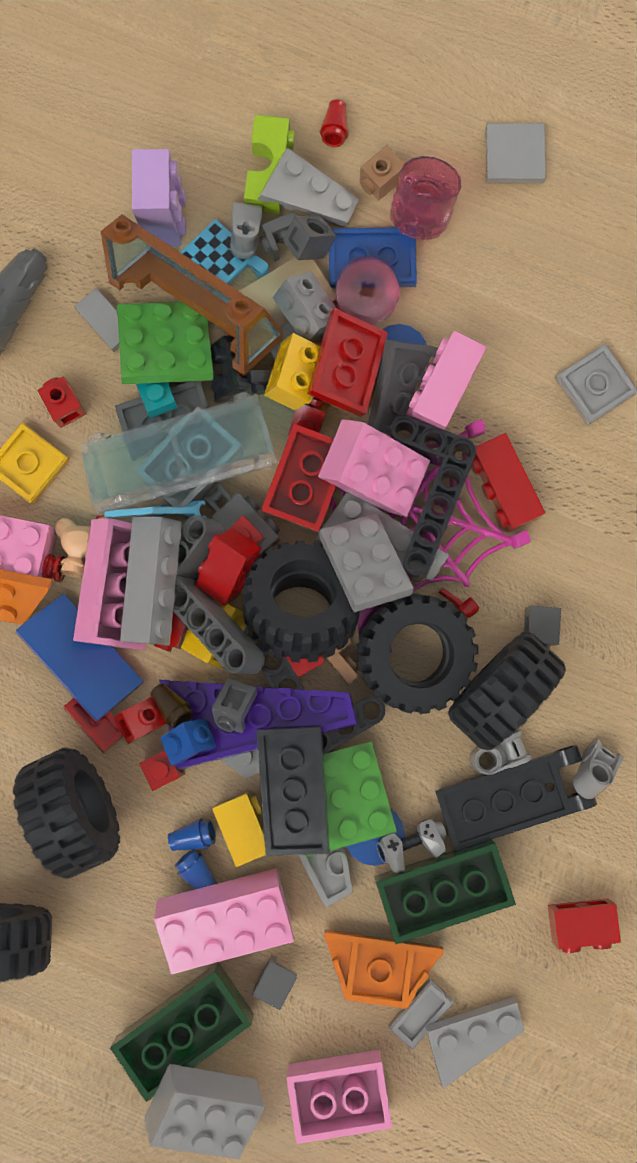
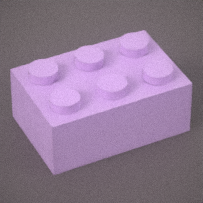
M132 149V211L138 225L170 246H181V235H186V219L182 213V207H186L185 189H182V177L178 174L177 161H172L169 149Z

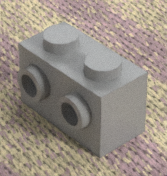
M311 271L286 279L273 296V299L299 336L312 343L322 340L329 314L336 308Z

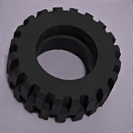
M295 541L294 545H289L286 542L279 544L277 550L273 548L268 549L263 553L262 559L259 557L253 562L251 570L247 572L243 588V618L245 625L248 626V633L254 640L258 639V646L264 651L273 650V656L282 659L283 656L290 657V662L299 663L300 659H307L309 663L316 662L321 655L324 658L334 655L335 649L341 650L348 643V639L353 636L360 611L353 612L325 549L322 548V544L313 542V545L305 544V541ZM306 587L323 595L330 604V607L314 616H296L280 608L274 598L286 589Z
M412 594L380 604V608L376 612L372 611L369 614L365 627L362 626L359 635H361L360 642L356 643V653H358L359 657L357 666L363 675L362 679L366 686L379 699L402 712L429 714L431 709L440 711L447 708L446 703L448 701L456 702L462 697L459 692L463 687L468 689L471 685L472 680L468 678L471 671H477L478 663L474 662V655L479 654L478 645L474 644L472 639L476 636L474 629L467 625L466 621L468 619L462 612H458L454 609V605L437 597ZM413 624H422L432 628L439 635L443 647L442 659L437 670L431 676L419 682L402 679L394 672L389 662V649L392 640L401 629Z
M522 632L508 643L473 678L468 689L465 688L461 692L462 697L453 702V705L449 708V719L480 749L492 750L515 733L539 709L540 705L547 700L565 675V664L533 633Z
M61 748L21 768L14 780V809L17 810V820L19 826L23 829V836L27 844H30L32 853L36 859L41 860V865L46 870H51V874L55 876L72 878L114 857L120 843V835L118 834L120 828L119 822L116 819L117 813L112 805L109 791L107 792L104 786L105 783L102 777H99L97 769L88 762V758L85 755L80 754V751L76 749Z
M0 903V982H7L13 979L19 980L27 976L37 975L38 972H43L51 962L52 916L48 909L41 906L36 907L35 905Z

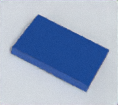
M416 227L331 228L336 234L329 248V285L331 288L416 287Z

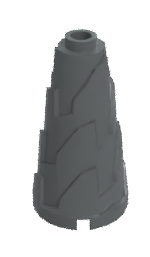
M33 248L31 251L25 249L19 252L0 272V355L19 324L17 322L32 300L30 298L45 278L44 273L48 268L45 263L47 259L37 249Z

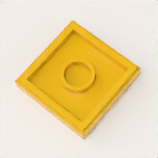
M22 422L0 448V480L33 505L70 459Z

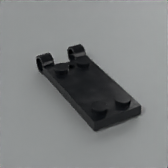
M578 745L561 748L495 774H484L435 790L454 850L458 851L595 807L597 805L596 798L586 799L577 792L567 797L558 768L582 761ZM548 782L553 784L551 791H547L545 788Z

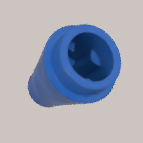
M200 818L168 834V843L172 851L208 849L210 845L216 842L215 829L209 819L203 820Z
M195 850L187 852L175 864V867L178 869L177 874L195 889L218 884L201 853L197 854Z

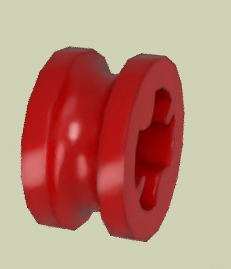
M48 554L43 562V578H53L55 582L61 583L65 577L61 573V561L65 557L58 556L55 558L54 555Z

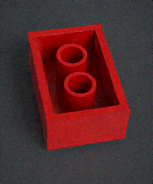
M293 424L261 510L320 532L337 486L318 476L334 438Z

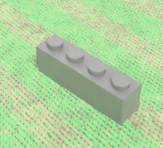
M165 517L132 518L120 641L170 645L179 543L181 539V521Z

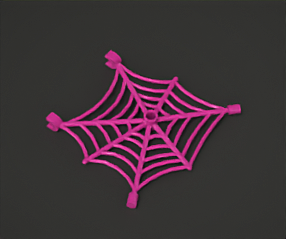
M480 419L465 426L466 431L459 434V436L472 439L485 434L486 428L483 420ZM438 443L426 445L429 449L440 447ZM462 452V460H466L467 454ZM435 466L432 470L425 472L424 475L427 476L422 480L415 498L424 489L425 502L427 501L429 482L434 477L436 479L440 467ZM468 475L465 482L468 494L479 514L494 531L477 526L464 510L460 499H458L456 505L467 522L456 519L452 515L448 526L453 524L462 527V529L451 537L444 548L440 545L439 549L447 553L455 540L468 530L482 535L469 543L455 561L449 556L445 561L446 563L443 564L442 567L451 568L457 577L442 575L435 577L433 581L425 579L413 586V592L426 584L443 580L462 582L465 587H469L470 582L468 579L471 573L489 554L504 547L512 546L513 549L532 542L528 531L526 530L512 537L505 535L481 508L473 493ZM449 478L450 488L455 487L454 479ZM339 488L341 495L343 497L346 492L345 490ZM333 497L330 503L332 511H334L336 508L335 500ZM413 501L408 515L417 525L419 517L415 512L422 514L424 508L414 505ZM440 505V507L443 509V511H444L445 513H447L445 507H443L442 505ZM431 507L432 512L435 513L436 515H444V514L435 512L434 509H433V507ZM390 513L388 516L394 519L397 514ZM401 516L400 523L407 527V517ZM416 526L410 527L408 529H410L411 531H415ZM423 532L425 536H421L425 540H429L430 543L436 540L435 536L430 532ZM489 536L504 541L481 554L472 563L465 575L458 568L457 565L466 553L481 540Z

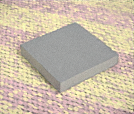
M487 123L485 129L486 183H544L546 179L545 123Z
M606 344L555 377L587 426L637 394V388Z

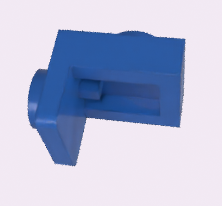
M205 719L184 722L160 737L171 766L179 765L199 752L216 747Z

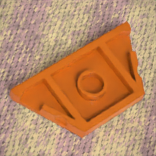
M0 569V621L23 625L48 592L52 579Z
M325 930L324 938L332 957L344 999L348 1001L407 1009L415 998L416 991L424 984L430 970L437 959L442 957L444 951L443 946L409 941L395 945L394 939Z

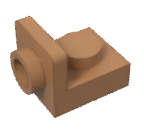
M351 638L348 639V643L341 650L336 648L335 654L326 658L347 685L358 677L355 673L358 667L348 655L342 657L339 653L353 642Z

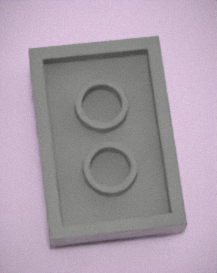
M377 514L320 529L319 538L353 612L412 595L414 588Z

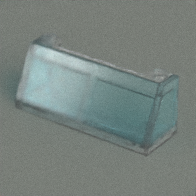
M250 391L234 395V401L110 436H105V433L88 436V442L80 444L95 514L105 515L104 511L131 508L138 504L247 473L251 474L256 469L257 471H264L278 467L258 394L251 396Z

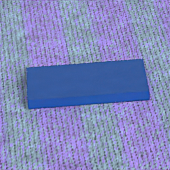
M63 593L17 628L16 634L97 723L141 686L144 681L112 646L73 641L78 608Z

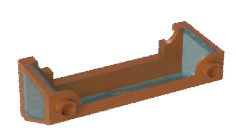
M123 214L100 231L109 283L118 290L124 288L125 283H136V286L142 289L152 281L235 337L231 342V351L236 354L232 364L233 368L241 374L246 375L283 339L282 329L265 308Z

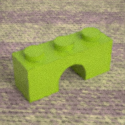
M264 115L254 116L251 139L253 156L266 158L271 164L262 171H247L244 201L249 204L263 205L262 213L280 215L281 204L272 201L267 203L257 199L283 152L287 148L294 149L295 131L290 130L289 118Z

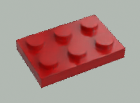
M334 308L329 314L307 394L359 417L366 415L388 332Z

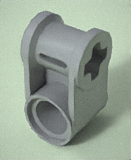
M233 202L230 249L237 258L249 259L256 253L263 205Z
M516 730L515 733L492 750H484L479 747L473 749L469 757L471 767L479 773L491 775L532 760L531 755L526 753L520 738L522 736L521 730ZM489 752L492 756V763L488 768L483 769L479 764V757L482 753Z
M598 738L594 739L584 751L581 764L573 779L575 790L586 799L595 798L612 784L616 772L623 761L621 754L617 753L615 755L601 745L602 741Z

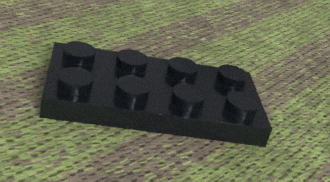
M322 725L258 728L257 742L266 856L329 854L330 840Z

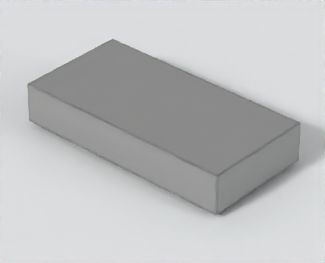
M95 288L74 307L109 348L115 352L119 348L117 311L101 292Z
M429 978L415 994V998L407 1009L403 1008L391 1021L389 1029L413 1050L427 1034L425 1025L437 1022L454 1001Z

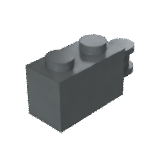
M217 483L215 485L216 489L212 493L203 496L206 502L216 511L212 519L220 522L224 532H226L242 515L246 516L266 537L258 545L261 547V551L257 558H262L265 551L273 548L280 542V538L277 535L280 529L269 517L265 520L257 513L260 509L259 506L249 496L244 499L237 493L232 498ZM225 497L228 502L220 509L216 504Z

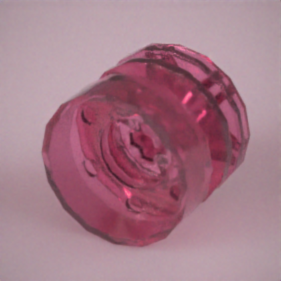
M429 156L415 157L404 163L390 207V219L400 232L414 239L429 240L438 238L446 231L462 187L461 177L456 169L446 161Z
M360 256L349 261L341 270L336 286L337 302L341 311L374 325L386 320L394 312L399 301L400 286L393 269L384 260L374 256ZM366 281L368 285L371 283L375 284L372 287V295H368L366 292L360 293L362 282Z

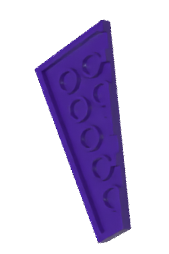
M159 679L160 684L165 683L172 691L192 705L191 710L194 714L190 721L199 719L207 721L216 747L213 749L199 752L185 762L176 765L178 770L258 750V728L322 725V733L358 725L352 697L348 692L253 686L257 689V696L244 719L246 726L244 732H227L215 724L212 707L224 684ZM168 726L169 731L174 729L172 726Z

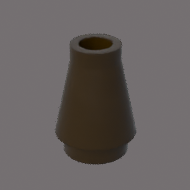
M165 683L157 685L151 691V696L155 700L168 726L175 728L192 719L194 714L191 710L192 705L172 691Z

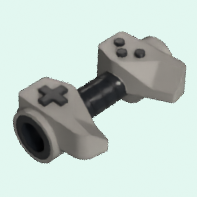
M424 820L417 826V833L401 839L394 833L380 837L377 843V850L383 863H389L392 871L395 873L404 872L403 851L421 844L435 858L440 857L446 849L442 841L446 838V831L441 821Z

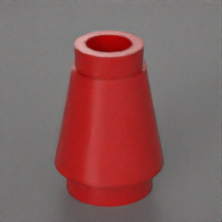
M338 99L330 101L320 129L323 143L330 147H339L348 138L346 104Z

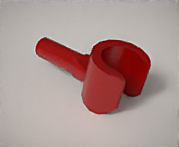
M443 587L438 592L452 602L466 618H471L479 611L478 604L471 597L462 602Z

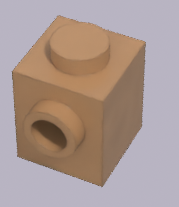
M386 145L361 166L360 185L368 195L373 194L379 201L404 180L406 165Z

